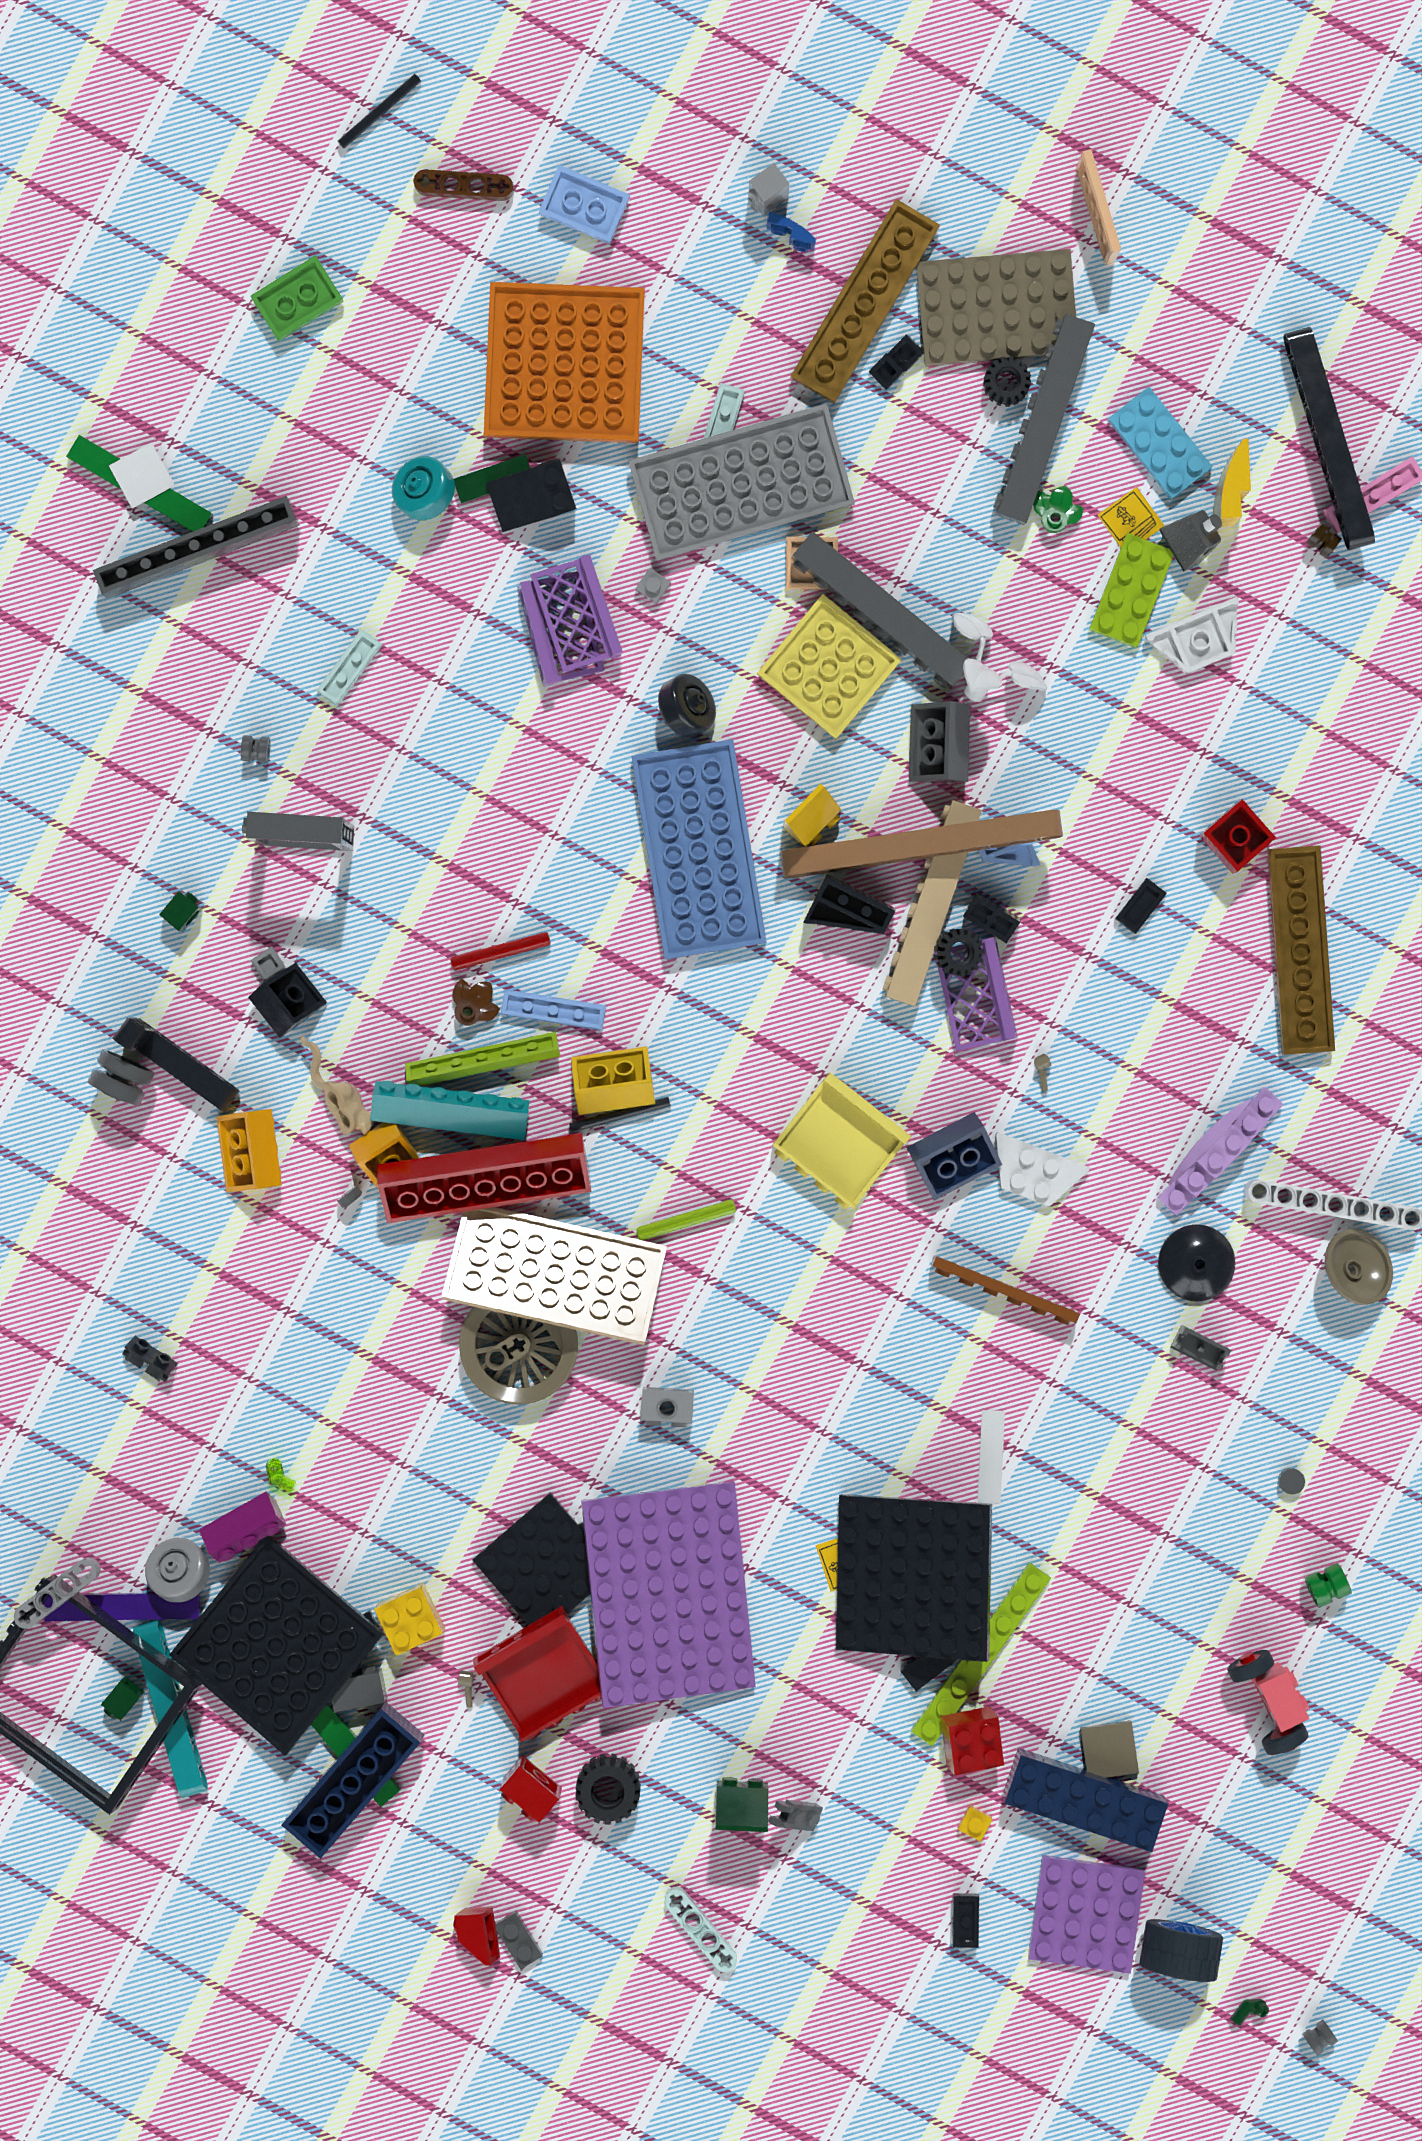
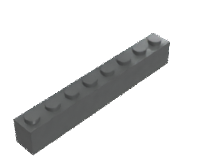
M1065 314L1062 320H1057L1053 330V334L1057 335L1054 345H1048L1044 359L1048 360L1045 370L1040 369L1036 384L1040 385L1036 395L1032 393L1027 406V409L1031 410L1028 420L1023 419L1019 429V434H1022L1020 444H1014L1010 458L1014 459L1011 469L1006 468L1001 482L1005 484L1003 493L997 494L993 508L997 509L995 516L1021 525L1027 523L1095 323L1069 314Z
M285 496L93 570L101 594L109 599L298 527L300 524L291 501Z
M812 531L791 558L795 561L793 566L803 574L806 572L814 577L813 582L822 590L828 588L835 594L833 598L844 607L849 605L855 610L853 615L861 622L865 623L868 621L875 627L873 631L884 640L888 637L895 643L893 647L904 656L909 654L915 659L913 664L921 671L925 672L928 670L935 676L933 680L943 688L948 686L950 689L954 687L964 674L963 663L968 658Z

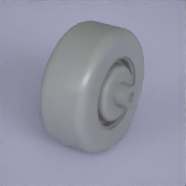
M179 1537L165 1540L157 1545L150 1553L145 1565V1577L149 1587L162 1599L176 1603L188 1601L198 1595L205 1587L210 1574V1563L206 1553L193 1541Z

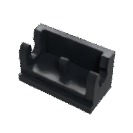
M978 891L963 915L964 918L1006 944L1021 922L1020 917Z

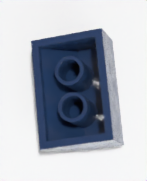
M975 1112L906 1147L934 1201L1003 1165L984 1125Z

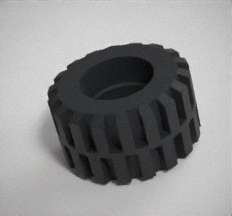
M606 1753L600 1754V1758L596 1759V1757H593L588 1764H584L577 1778L575 1796L576 1801L579 1802L578 1807L581 1811H585V1816L588 1819L593 1817L595 1818L594 1822L598 1824L600 1821H605V1825H611V1821H615L617 1824L622 1822V1818L625 1817L627 1819L631 1816V1811H635L641 1791L640 1776L635 1771V1766L632 1763L628 1764L625 1757L622 1756L620 1759L617 1758V1754L611 1753V1756H606ZM604 1776L614 1777L623 1785V1794L617 1800L603 1801L593 1791L594 1782Z

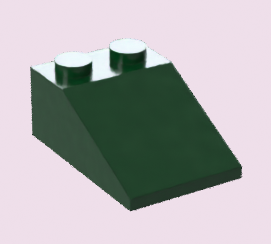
M723 1777L722 1781L717 1780L715 1830L768 1832V1783H763V1779L750 1778L748 1782L738 1781L734 1777Z

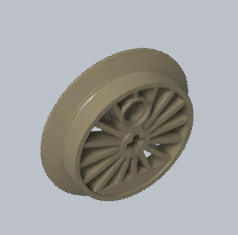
M473 1307L470 1310L460 1332L459 1351L466 1374L480 1391L497 1401L522 1405L547 1398L566 1382L577 1359L578 1336L576 1330L543 1323L544 1326L531 1333L538 1321L533 1320L528 1328L525 1329L527 1319L522 1318L521 1327L519 1328L517 1316H512L513 1329L505 1315L496 1312L508 1330L507 1332L486 1317L490 1310ZM482 1321L504 1337L478 1332ZM545 1330H547L551 1335L546 1337L534 1338L542 1332H544ZM477 1337L500 1342L495 1346L477 1349ZM515 1338H517L519 1341L523 1339L525 1340L526 1343L523 1345L524 1350H521V1348L515 1349L513 1347V1345L516 1342ZM554 1341L560 1350L536 1344ZM534 1350L561 1356L559 1364L557 1366ZM495 1351L501 1352L505 1357L504 1363L500 1365L494 1364L491 1360V1354ZM487 1353L485 1356L486 1363L482 1365L478 1354ZM531 1356L553 1370V1372L547 1378H544ZM525 1359L540 1380L539 1383L529 1385ZM518 1360L521 1365L523 1387L513 1386ZM512 1364L508 1385L498 1381L505 1368ZM487 1367L497 1371L494 1377L486 1371Z

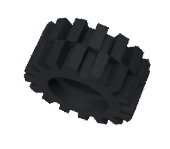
M1004 356L1000 357L998 361H993L991 366L988 367L984 376L983 387H985L984 392L986 396L989 395L991 402H997L996 405L998 406L1004 404L1005 407H1010L1011 404L1016 405L1025 398L1031 385V374L1027 371V365L1021 364L1022 360H1014L1012 356L1005 359ZM1004 372L1012 373L1017 379V386L1011 391L1002 390L997 383V378L1000 374Z
M950 929L949 932L942 934V938L937 939L936 942L939 944L934 946V950L937 951L934 958L939 961L936 964L938 967L943 968L942 971L957 976L970 975L973 973L972 970L979 968L978 963L983 962V958H981V954H985V950L981 949L983 943L978 941L979 936L973 934L972 931ZM958 942L964 943L968 950L967 957L962 962H955L950 953L952 946Z

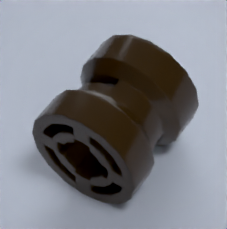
M1322 522L1306 541V544L1311 548L1316 547L1320 555L1326 559L1340 543L1342 537L1338 534H1332L1328 526Z

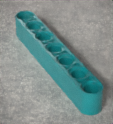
M160 1620L133 1627L135 1634L172 1660V1657L169 1656L170 1650ZM139 1654L159 1724L181 1692V1688L176 1680ZM185 1709L164 1740L177 1790L181 1798L208 1791L206 1775L188 1712Z

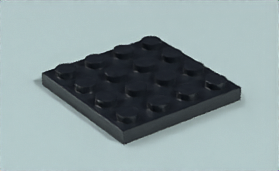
M551 1492L472 1559L527 1625L532 1624L560 1606L568 1614L591 1594L584 1530Z

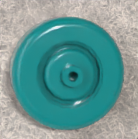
M420 456L406 462L396 473L391 489L392 498L396 506L408 517L418 521L433 519L444 512L453 499L455 492L453 475L439 460L433 457Z

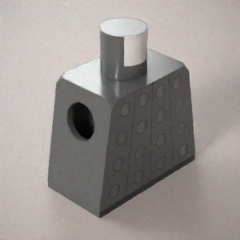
M1200 510L1159 529L1183 572L1200 564L1221 542V537L1217 530L1222 527V521L1219 516L1215 514L1208 516L1206 511Z

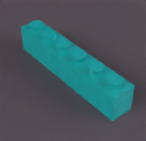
M376 1081L372 1096L370 1121L525 1140L530 1101L519 1097L506 1098L498 1097L494 1094L482 1095L469 1091H451L441 1087L428 1088L420 1087L416 1084L404 1085L392 1081Z

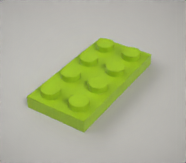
M1127 533L1089 630L1137 648L1173 559L1172 551Z

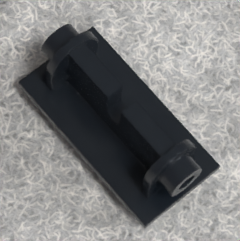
M136 1335L127 1343L122 1353L125 1356V1360L140 1369L144 1363H147L148 1367L145 1372L159 1382L161 1380L166 1382L172 1370L178 1365L168 1354L160 1352L152 1347L149 1342L140 1339Z

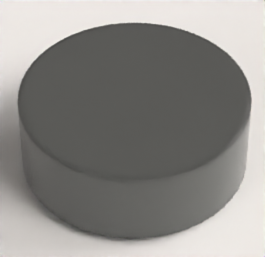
M355 1185L343 1194L337 1202L342 1208H346L362 1195V1191Z
M1286 1468L1279 1474L1278 1484L1287 1494H1298L1305 1486V1477L1295 1468Z

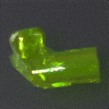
M278 1458L270 1459L266 1463L269 1482L291 1493L296 1481L284 1475L282 1462Z

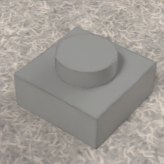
M649 568L635 590L657 605L670 586L671 581L652 568Z

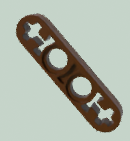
M424 169L418 171L413 179L416 191L423 196L507 201L514 193V185L511 178L503 174ZM424 177H428L429 182L437 183L436 177H440V190H436V184H428L427 188L424 189L419 182H422ZM448 178H454L458 181V187L453 191H448L444 188V182ZM473 180H481L484 183V188L480 192H472L469 188L470 183ZM487 181H491V185L494 187H499L501 182H505L506 187H509V189H505L504 193L501 194L499 189L491 188L492 193H488Z

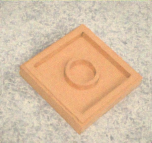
M786 537V589L822 590L813 582L814 577L808 572L803 574L793 566L795 561L791 559L807 537ZM820 537L838 551V537Z

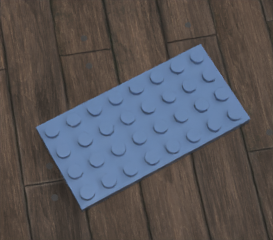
M733 739L631 756L665 960L767 943Z

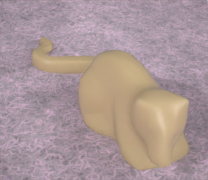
M304 1036L300 1037L302 1045L309 1047L313 1054L310 1067L311 1079L316 1087L324 1090L326 1104L330 1112L335 1116L341 1132L347 1135L357 1129L365 1135L373 1127L375 1121H370L371 1112L364 1108L357 1088L348 1082H325L319 1072L321 1063L319 1047L315 1043L307 1041Z

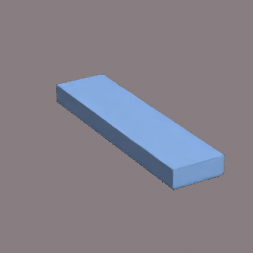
M504 989L500 1015L602 1031L606 1005Z

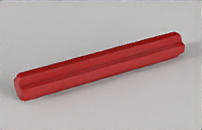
M543 932L451 957L450 962L453 970H460L546 947L551 944L549 934Z

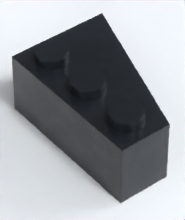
M826 874L803 923L884 934L896 908Z

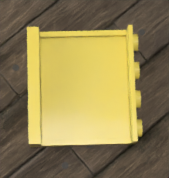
M829 1072L772 1145L776 1148L773 1153L785 1162L788 1158L797 1164L794 1169L806 1178L809 1174L817 1181L814 1185L825 1194L829 1190L837 1196L834 1201L844 1209H847L849 1206L855 1209L857 1203L912 1136Z

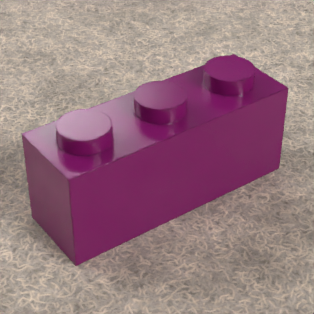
M265 1491L200 1528L199 1532L209 1555L220 1563L232 1559L236 1553L243 1549L255 1546L257 1541L264 1537L276 1534L280 1528L286 1526V1522L276 1499Z

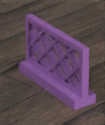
M590 554L581 556L577 560L530 574L563 673L622 655L623 651ZM576 567L579 575L575 585L561 578L565 570ZM561 571L559 577L554 575V573ZM548 576L556 580L550 593L540 588L538 578ZM580 581L583 589L577 587ZM559 582L573 589L567 601L553 595ZM575 590L586 596L587 603L584 609L569 603ZM543 594L548 596L546 602L544 600ZM551 598L565 605L559 617L548 612L547 605ZM588 605H589L591 614L586 611ZM567 606L581 613L575 626L561 619ZM583 615L594 620L595 628L592 634L578 628ZM551 619H553V620L556 621L554 627H553V624H552ZM559 623L573 629L567 642L556 636L555 630ZM596 630L598 632L599 638L594 636ZM575 631L589 637L583 650L570 644ZM591 640L602 644L605 654L595 657L587 653L586 650ZM559 643L565 645L562 651ZM567 647L581 654L577 663L566 665L563 655ZM583 656H586V657L589 658V659H586V660L581 661L582 658H583Z
M575 571L563 574L561 578L564 580L574 579L576 584L579 575ZM549 577L540 579L538 582L540 586L546 585L553 589L554 585L552 583H556V580ZM530 580L520 582L517 588L543 687L561 681L604 672L603 663L600 661L596 663L597 667L590 669L582 667L579 668L581 671L573 672L574 670H572L568 674L558 675L556 664L559 660L558 657L554 660L553 653L556 654V652L551 647L550 635L548 636L547 625L544 621L533 583ZM580 581L577 587L583 589ZM559 582L553 595L559 593L568 599L570 595L559 589L562 584ZM575 591L569 602L577 604L582 609H584L587 603L585 595L578 591ZM577 593L579 595L580 601L575 599ZM551 598L547 605V608L553 610L554 612L560 615L561 610L550 604L552 601ZM567 606L562 618L564 617L576 625L577 620L566 614L569 608ZM583 615L578 627L592 634L594 630L592 620ZM584 618H585L586 626L581 623ZM558 629L555 630L557 635L568 640L569 636ZM574 639L570 641V643L582 650L585 647ZM591 640L590 643L593 651L587 648L586 652L595 657L599 656L598 643ZM563 655L567 662L571 664L577 663V661Z
M996 937L980 940L983 943L981 949L985 950L982 958L986 971L980 967L982 963H978L979 968L973 971L968 980L951 974L946 979L945 972L942 971L943 968L938 967L956 1051L1018 1038ZM962 944L953 946L950 953L960 958L958 962H962V960H965L968 950L966 945ZM966 949L962 955L955 952ZM978 970L986 974L988 978V983L983 990L970 983ZM952 976L965 983L958 996L948 989V983ZM968 985L981 993L974 1005L960 998ZM988 987H990L991 995L986 993ZM950 995L956 998L953 1004L951 1003ZM983 995L993 1000L994 1007L989 1015L976 1008ZM958 1001L971 1008L963 1021L954 1016L953 1008ZM973 1011L986 1018L979 1031L966 1023ZM994 1012L996 1014L997 1021L991 1018ZM989 1020L998 1025L999 1037L989 1038L981 1033ZM956 1021H958L959 1023H961V1025H960V1027L958 1028V1030H957ZM964 1026L977 1033L971 1043L961 1045L959 1033ZM979 1035L986 1039L975 1042Z

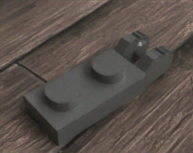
M787 1799L786 1801L776 1800L774 1807L781 1811L779 1816L770 1815L768 1822L780 1828L814 1831L820 1821L823 1807L812 1802Z

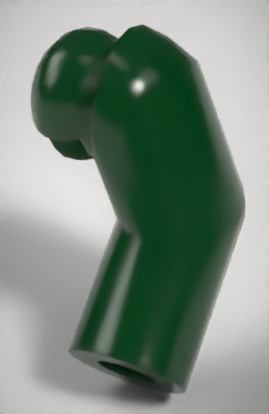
M1246 1999L1241 2002L1230 2019L1241 2026L1249 2015H1258L1261 2018L1267 2016L1269 2007L1262 1999Z

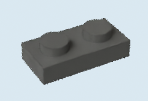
M517 1910L495 1922L496 1931L520 1970L543 1956V1952Z

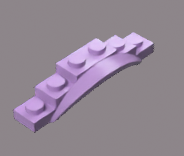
M1263 1087L1252 1099H1248L1233 1108L1211 1126L1194 1144L1175 1170L1169 1185L1157 1198L1177 1216L1194 1197L1196 1198L1214 1179H1217L1247 1148L1251 1140L1268 1124L1267 1121L1284 1104L1266 1087Z

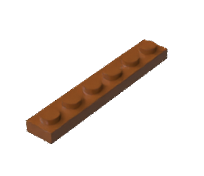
M936 1255L932 1259L931 1265L936 1267L935 1273L948 1278L950 1273L960 1277L958 1281L970 1287H973L974 1283L984 1286L982 1291L997 1297L999 1292L1008 1296L1006 1301L1021 1306L1022 1302L1031 1305L1030 1310L1045 1316L1046 1312L1056 1315L1054 1320L1069 1325L1071 1321L1077 1324L1080 1313Z

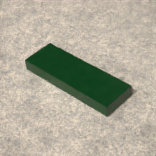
M526 454L454 478L461 505L489 496L486 482L530 468Z

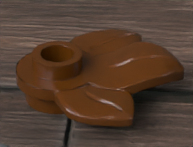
M463 979L456 983L452 992V999L456 1004L454 1015L458 1023L464 1026H471L477 1021L488 1022L497 1016L500 1008L490 1002L493 995V987L490 982H479L472 987ZM470 1009L472 1015L465 1016L463 1010Z

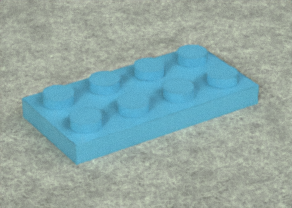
M1149 386L1108 418V422L1170 500L1178 496L1213 467Z

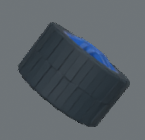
M1150 1919L1145 1924L1139 1964L1149 1971L1176 1979L1214 1982L1218 1977L1223 1936L1213 1930L1186 1922Z

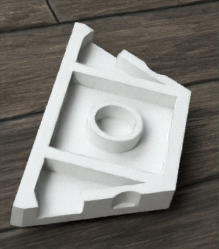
M1238 597L1232 598L1151 632L1144 637L1181 671L1189 674L1235 654L1236 619L1239 599Z
M996 1132L997 1152L1003 1164L999 1167L1000 1188L1050 1207L1090 1169V1167Z

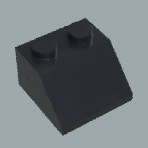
M296 962L263 982L248 997L279 1038L295 1029L327 1004V1001Z

